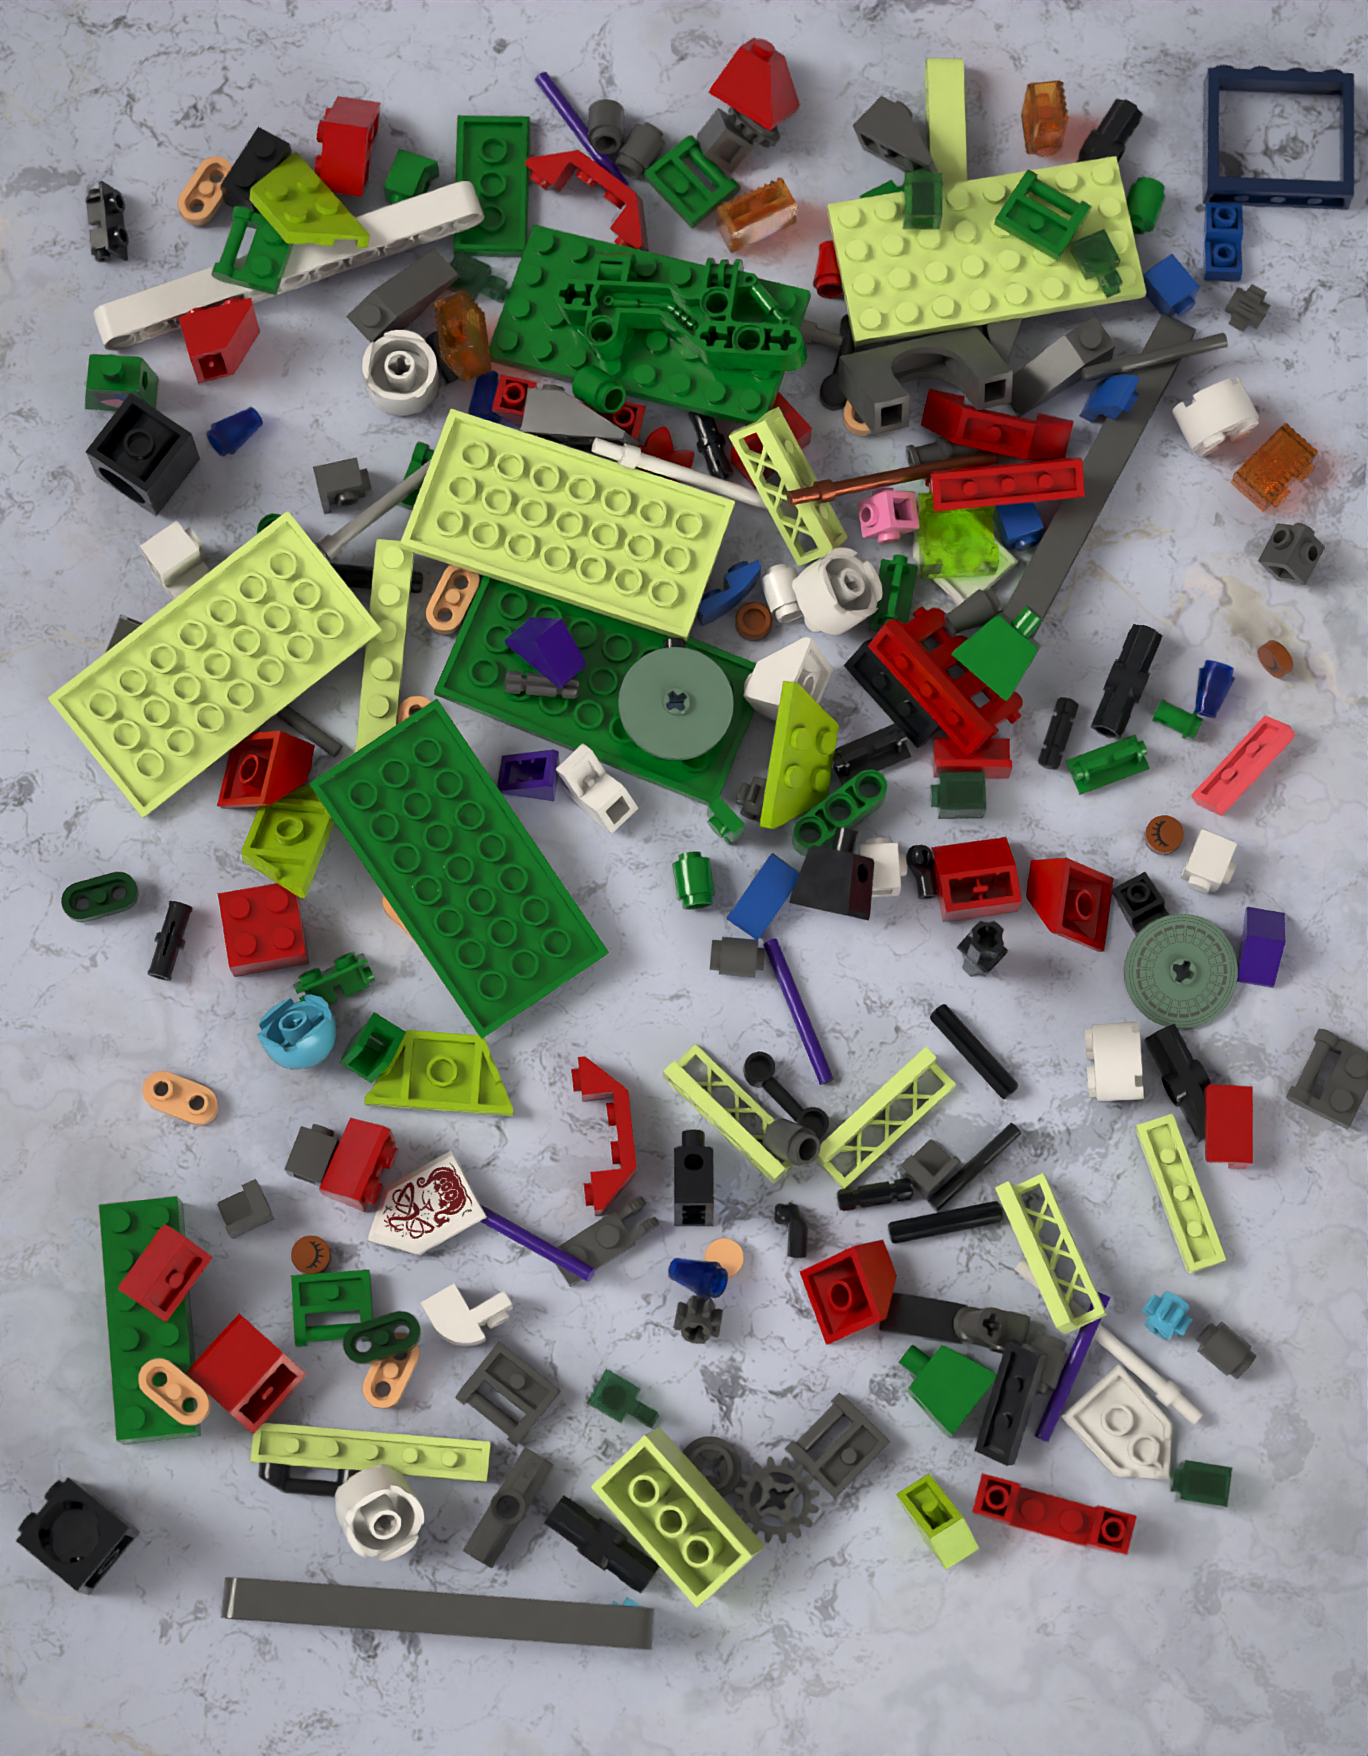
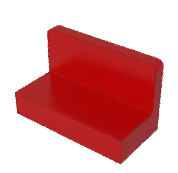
M934 737L933 778L1009 779L1012 771L1010 738H987L975 753L967 757L951 738Z
M1215 1084L1206 1086L1205 1160L1207 1162L1228 1163V1168L1245 1169L1253 1164V1086Z
M163 1225L123 1279L118 1289L155 1316L167 1322L213 1257L182 1234L167 1225Z

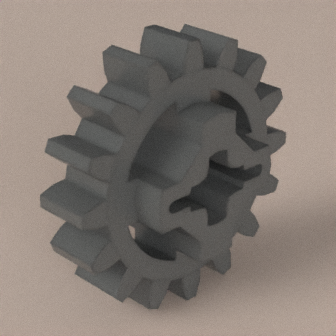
M772 1456L768 1457L767 1467L765 1468L754 1462L752 1466L755 1474L751 1476L747 1473H742L741 1475L742 1480L747 1484L746 1487L735 1488L734 1493L742 1496L743 1501L734 1504V1510H744L746 1515L741 1519L745 1524L750 1522L753 1525L751 1530L755 1535L759 1531L764 1532L765 1543L769 1544L772 1536L778 1535L781 1544H785L787 1533L789 1532L797 1539L800 1538L799 1526L802 1524L810 1528L813 1525L812 1521L807 1517L808 1513H818L819 1507L811 1504V1499L818 1497L820 1493L817 1490H809L808 1485L814 1480L813 1475L803 1478L800 1475L803 1469L801 1463L794 1470L788 1468L789 1458L784 1457L781 1466L775 1465ZM770 1474H783L794 1481L787 1485L774 1481ZM757 1482L762 1495L760 1502L751 1507L750 1494ZM774 1490L777 1495L783 1492L785 1494L790 1490L793 1491L784 1500L783 1510H779L777 1506L760 1510L769 1501L770 1491ZM800 1494H803V1508L798 1518H796L791 1509L793 1500ZM765 1516L778 1518L783 1526H768L762 1523L760 1519Z

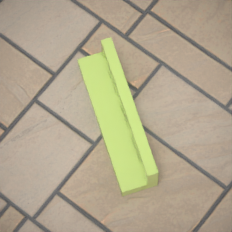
M774 408L765 413L757 422L733 431L729 438L797 565L800 566L823 557L831 550L839 548L848 537L829 502L818 504L816 501L795 505L799 511L796 520L784 515L780 508L782 499L787 500V491L813 486L814 482L818 481L780 408ZM756 432L764 446L762 454L749 450L744 437ZM765 466L778 472L781 478L779 487L767 483L763 476ZM799 532L812 536L818 548L805 553L798 541Z
M694 1044L677 1062L673 1061L663 1071V1078L773 1185L793 1166V1164L786 1161L781 1164L764 1148V1142L763 1146L758 1142L764 1140L767 1126L775 1120L699 1046ZM695 1056L707 1067V1082H696L683 1069ZM711 1072L721 1081L712 1082ZM712 1088H729L735 1094V1108H723L712 1097ZM739 1099L749 1108H739ZM739 1114H756L762 1120V1135H751L740 1125Z
M927 1046L820 1144V1151L815 1160L842 1189L847 1188L956 1086V1083L935 1063L937 1057ZM928 1069L944 1085L934 1095L917 1094V1081ZM913 1084L912 1094H903ZM895 1100H912V1115L906 1121L889 1120L890 1105ZM917 1100L927 1101L917 1110ZM885 1110V1120H875ZM867 1126H884V1142L878 1147L861 1146L862 1131ZM889 1126L899 1127L889 1136ZM857 1136V1146H847ZM839 1152H856V1168L846 1177L829 1162ZM861 1152L871 1153L861 1162Z
M1041 1173L1016 1186L1007 1181L995 1187L1056 1328L1063 1334H1067L1106 1316V1310L1046 1175ZM1041 1186L1045 1195L1040 1213L1027 1209L1021 1197L1022 1194ZM1049 1208L1051 1209L1054 1218L1046 1216ZM1030 1215L1038 1218L1035 1226L1031 1220ZM1044 1221L1056 1224L1060 1229L1061 1233L1055 1248L1043 1244L1039 1238ZM1064 1243H1066L1070 1253L1062 1251ZM1045 1250L1053 1253L1050 1261ZM1059 1256L1069 1258L1075 1263L1076 1270L1071 1283L1056 1277L1054 1269ZM1080 1277L1083 1281L1085 1288L1077 1286ZM1060 1285L1068 1287L1066 1296ZM1075 1290L1089 1295L1094 1306V1310L1077 1318H1074L1070 1308Z

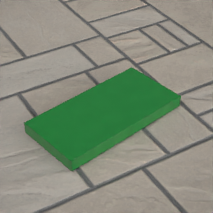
M457 115L455 183L469 181L473 184L484 219L478 225L454 234V256L522 257L528 238L529 168L524 163L530 156V116Z

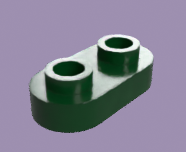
M112 872L71 884L63 892L61 904L70 919L83 923L131 909L138 900L139 890L130 875L124 872ZM118 888L126 889V895L122 899L113 898V893ZM82 898L88 899L89 905L83 910L76 908L78 900Z
M405 1311L393 1312L351 1327L344 1336L343 1348L351 1361L360 1365H368L412 1350L420 1341L421 1327L418 1320L412 1314ZM399 1326H405L409 1329V1334L405 1339H397L394 1335L396 1328ZM363 1338L371 1341V1347L366 1352L357 1350V1343Z

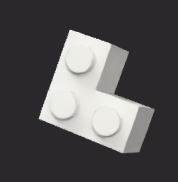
M177 520L140 545L149 570L172 600L210 572V569L203 562L207 555L201 548L203 544L190 527L184 530Z

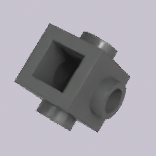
M1277 523L1258 562L1277 581L1306 585L1325 546L1314 536V530L1305 524L1295 523L1294 525Z

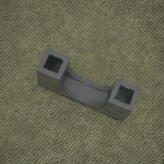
M977 326L952 330L839 357V389L874 435L909 427V394L901 384L914 379L934 378L950 382L965 394L976 410L1011 403L1013 371Z

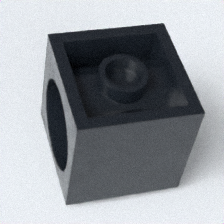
M132 393L128 395L86 450L96 477L156 517L200 460L192 433Z
M67 1477L64 1482L61 1480L56 1481L44 1496L47 1503L38 1514L33 1511L23 1520L18 1528L21 1534L16 1539V1542L75 1591L90 1595L140 1532L84 1485ZM83 1506H89L99 1520V1523H97L98 1544L86 1558H70V1563H65L56 1555L52 1546L53 1525L64 1511L83 1510Z

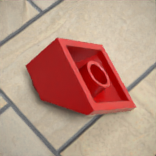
M755 37L738 48L709 90L711 95L769 131L797 112L800 106L785 56L777 52L774 45L764 39H756Z
M283 731L251 733L230 750L217 806L220 808L270 806L307 782L308 774L312 768L315 745Z
M1069 858L1031 860L1026 898L1051 933L1097 952H1104L1114 878Z
M883 1239L852 1246L800 1271L826 1345L839 1341L887 1318L897 1275Z

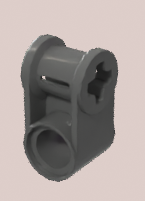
M963 1307L956 1313L954 1318V1330L958 1338L964 1342L986 1347L990 1351L1003 1354L1007 1340L1016 1339L1026 1344L1031 1317L995 1307H985L983 1309Z

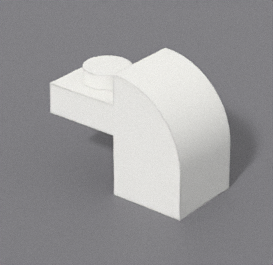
M581 744L556 768L557 773L564 782L562 787L591 819L611 834L639 809L625 786L606 773L593 751L584 744Z
M455 1283L420 1303L437 1333L447 1342L461 1347H474L486 1343V1337L480 1328L487 1324L489 1329H492L510 1318L507 1312L514 1309L505 1291H502L470 1310Z

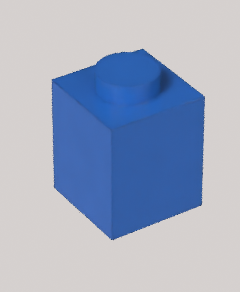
M1170 254L1143 274L1146 288L1145 296L1161 315L1165 313L1172 317L1177 314L1181 317L1195 306V298L1200 286L1173 254Z
M1034 502L991 506V515L1003 546L1007 550L1016 548L1017 551H1024L1037 545V541L1041 539L1044 526Z

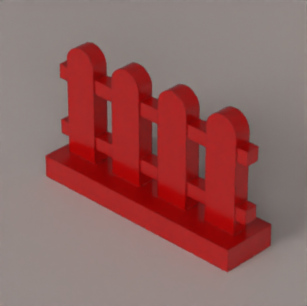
M1080 457L931 471L930 478L925 479V486H929V492L932 493L934 512L1085 497L1083 462Z
M921 606L912 614L915 618L905 625L900 620L896 621L895 619L885 623L868 647L964 754L969 757L982 746L987 738L991 739L999 732V729L996 727L1005 720L1014 724L1020 719L1022 715L1018 710L1023 705V699L1014 691L1011 697L1005 701L952 656V652L968 638L963 635L951 638L943 629L946 626L944 619L946 613L939 608H931L927 611ZM933 637L940 646L928 652L921 643ZM958 664L965 674L954 680L946 671ZM983 692L990 701L979 708L971 698Z

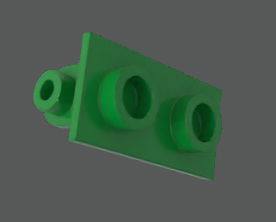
M896 554L893 556V560L881 559L878 576L882 585V599L877 602L876 608L878 609L871 615L868 630L879 632L883 625L892 619L900 620L904 625L908 623L918 565L907 563L908 557Z
M1136 735L1065 760L1079 795L1150 769L1144 756L1148 754L1146 745L1143 740L1138 741Z
M350 952L333 961L335 966L324 971H320V968H314L304 972L298 977L300 981L294 983L293 986L297 994L304 991L306 995L311 994L322 997L330 1005L338 1001L333 987L340 985L344 996L347 997L370 987L369 983L375 981L370 967L364 969L361 967V965L368 963L364 954L356 956L355 952ZM304 996L299 997L300 1002L305 1001Z

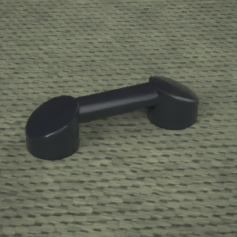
M848 313L841 318L839 332L843 336V340L832 375L827 376L820 386L819 399L821 404L826 409L833 411L842 409L847 402V398L839 389V357L853 354L856 347L854 346Z
M761 1051L750 1054L743 1066V1074L746 1081L753 1087L763 1088L797 1124L811 1129L818 1139L821 1138L829 1127L827 1114L817 1107L804 1109L773 1077L775 1062L769 1054Z
M259 1463L258 1477L273 1488L286 1494L335 1497L337 1489L362 1470L338 1469L337 1481L290 1478V1465Z

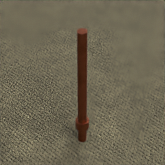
M983 451L832 482L831 479L816 481L813 483V486L787 491V501L790 506L816 501L818 504L832 502L837 496L930 478L931 471L994 465L997 463V455L994 452Z

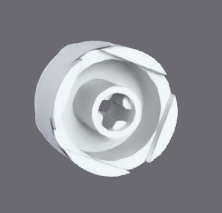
M392 330L383 334V337L377 341L372 342L365 350L362 360V371L367 393L374 406L386 413L399 416L422 413L428 408L438 391L439 373L436 356L431 347L425 342V339L411 331ZM400 371H407L404 372L403 375H399Z
M1236 377L1233 382L1229 378L1215 383L1194 394L1193 404L1186 407L1182 401L1172 410L1191 451H1195L1198 458L1219 448L1217 444L1223 442L1228 437L1231 443L1243 439L1251 434L1250 429L1259 424V416L1239 377Z
M844 547L833 549L804 569L793 580L792 589L796 594L798 605L804 615V622L811 631L816 633L822 631L830 635H840L874 614L878 609L876 608L877 602L882 599L883 593L879 576L868 561L862 563L855 557L857 552Z
M1139 1022L1092 1024V1028L1085 1029L1087 1060H1094L1095 1066L1087 1067L1089 1098L1097 1097V1102L1144 1099Z
M379 1464L356 1473L337 1489L335 1493L336 1516L350 1546L357 1554L367 1558L366 1556L378 1557L379 1561L392 1560L402 1556L416 1544L419 1538L417 1534L421 1525L424 1524V1512L412 1487L401 1473L393 1470L389 1465Z

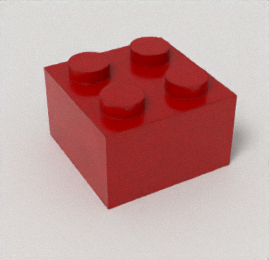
M278 883L217 893L228 964L234 977L310 964L299 896Z

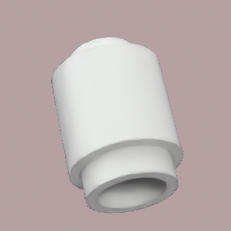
M779 564L768 568L765 571L766 576L760 580L771 615L776 616L779 623L790 622L802 617L803 613L798 605L796 594L792 589V582L798 577L796 569L787 568L786 564Z

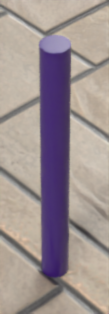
M544 71L537 75L535 82L592 159L628 186V181L608 154L598 153L592 148L588 140V127L548 73Z
M777 939L769 940L763 946L820 1085L829 1083L834 1080L779 942Z
M481 1205L487 1217L479 1222L587 1282L594 1276L596 1271L594 1267Z
M1098 1292L1106 1309L1111 1297ZM1092 1302L1087 1312L1094 1310ZM1102 1318L1080 1327L1062 1369L1056 1389L1053 1390L1035 1432V1437L1049 1442Z

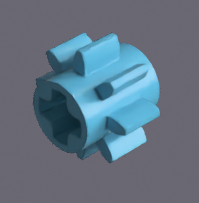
M1165 1291L1161 1298L1154 1294L1153 1297L1149 1298L1141 1311L1144 1315L1148 1316L1144 1326L1164 1340H1170L1173 1334L1180 1337L1184 1335L1193 1321L1192 1318L1185 1315L1190 1306L1171 1292Z

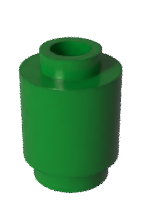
M1139 177L1136 183L1131 185L1126 198L1133 234L1142 235L1145 232L1154 230L1165 201L1164 185L1150 177Z
M594 365L582 368L576 374L572 383L574 396L599 413L617 412L623 406L626 399V392L622 383Z
M699 851L678 855L679 861L672 863L677 900L682 901V908L692 910L711 906L715 890L710 858L702 857Z

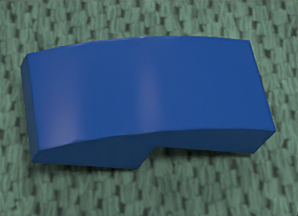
M1205 204L1204 280L1241 281L1243 273L1241 247L1243 238L1242 204Z
M1116 375L1099 381L1094 386L1079 416L1092 423L1100 413L1113 420L1122 411L1128 413L1138 398L1139 393L1134 391L1140 378L1135 375Z
M759 560L750 564L748 561H742L731 566L728 569V573L724 575L723 586L725 590L721 592L720 589H714L703 595L696 614L702 627L725 615L749 594L761 576Z
M771 853L726 919L758 940L793 891L800 872Z

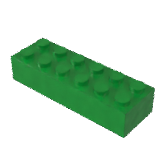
M177 1196L99 1204L116 1441L121 1444H133L201 1436L200 1423L191 1426L179 1423L143 1393L138 1382L141 1368L148 1361L159 1358L168 1360L188 1376L185 1372L195 1362L190 1290L168 1321L164 1322L118 1289L123 1279L163 1225H167L185 1236L183 1202ZM165 1373L157 1374L153 1380L156 1387H163L167 1383V1375ZM194 1398L187 1399L184 1403L185 1412H194L198 1406L197 1400Z

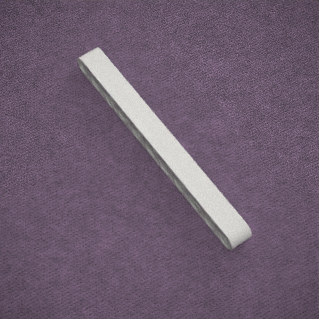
M469 181L456 182L355 217L370 234L368 247L356 248V241L348 239H335L334 246H324L315 243L294 244L276 295L478 225L483 221L484 214L473 184ZM247 255L236 258L233 268L243 270ZM213 267L106 303L95 309L93 316L104 348L107 350H119L180 329L181 325L178 316L186 315L193 308L206 307L209 309L220 306L224 301L235 297L243 299L251 297L252 303L276 295L219 281L211 275Z

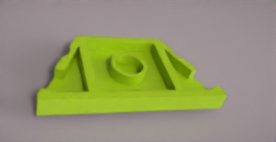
M298 153L291 154L251 187L249 200L286 243H315L324 246H334L335 239H348L356 241V248L368 247L370 234Z
M783 681L760 827L775 829L817 806L828 795L833 765L832 758H834L839 725L799 683Z
M309 784L299 786L270 806H259L241 850V856L245 864L301 898H306L334 825V821Z
M406 1030V1034L390 1066L381 1073L371 1091L364 1098L365 1106L514 1116L513 1106L485 1038L481 1039L479 1035Z

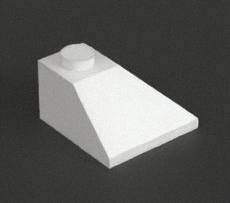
M803 637L757 661L753 673H750L746 678L743 696L755 711L777 721L783 681L799 683L819 704L833 667L812 638Z

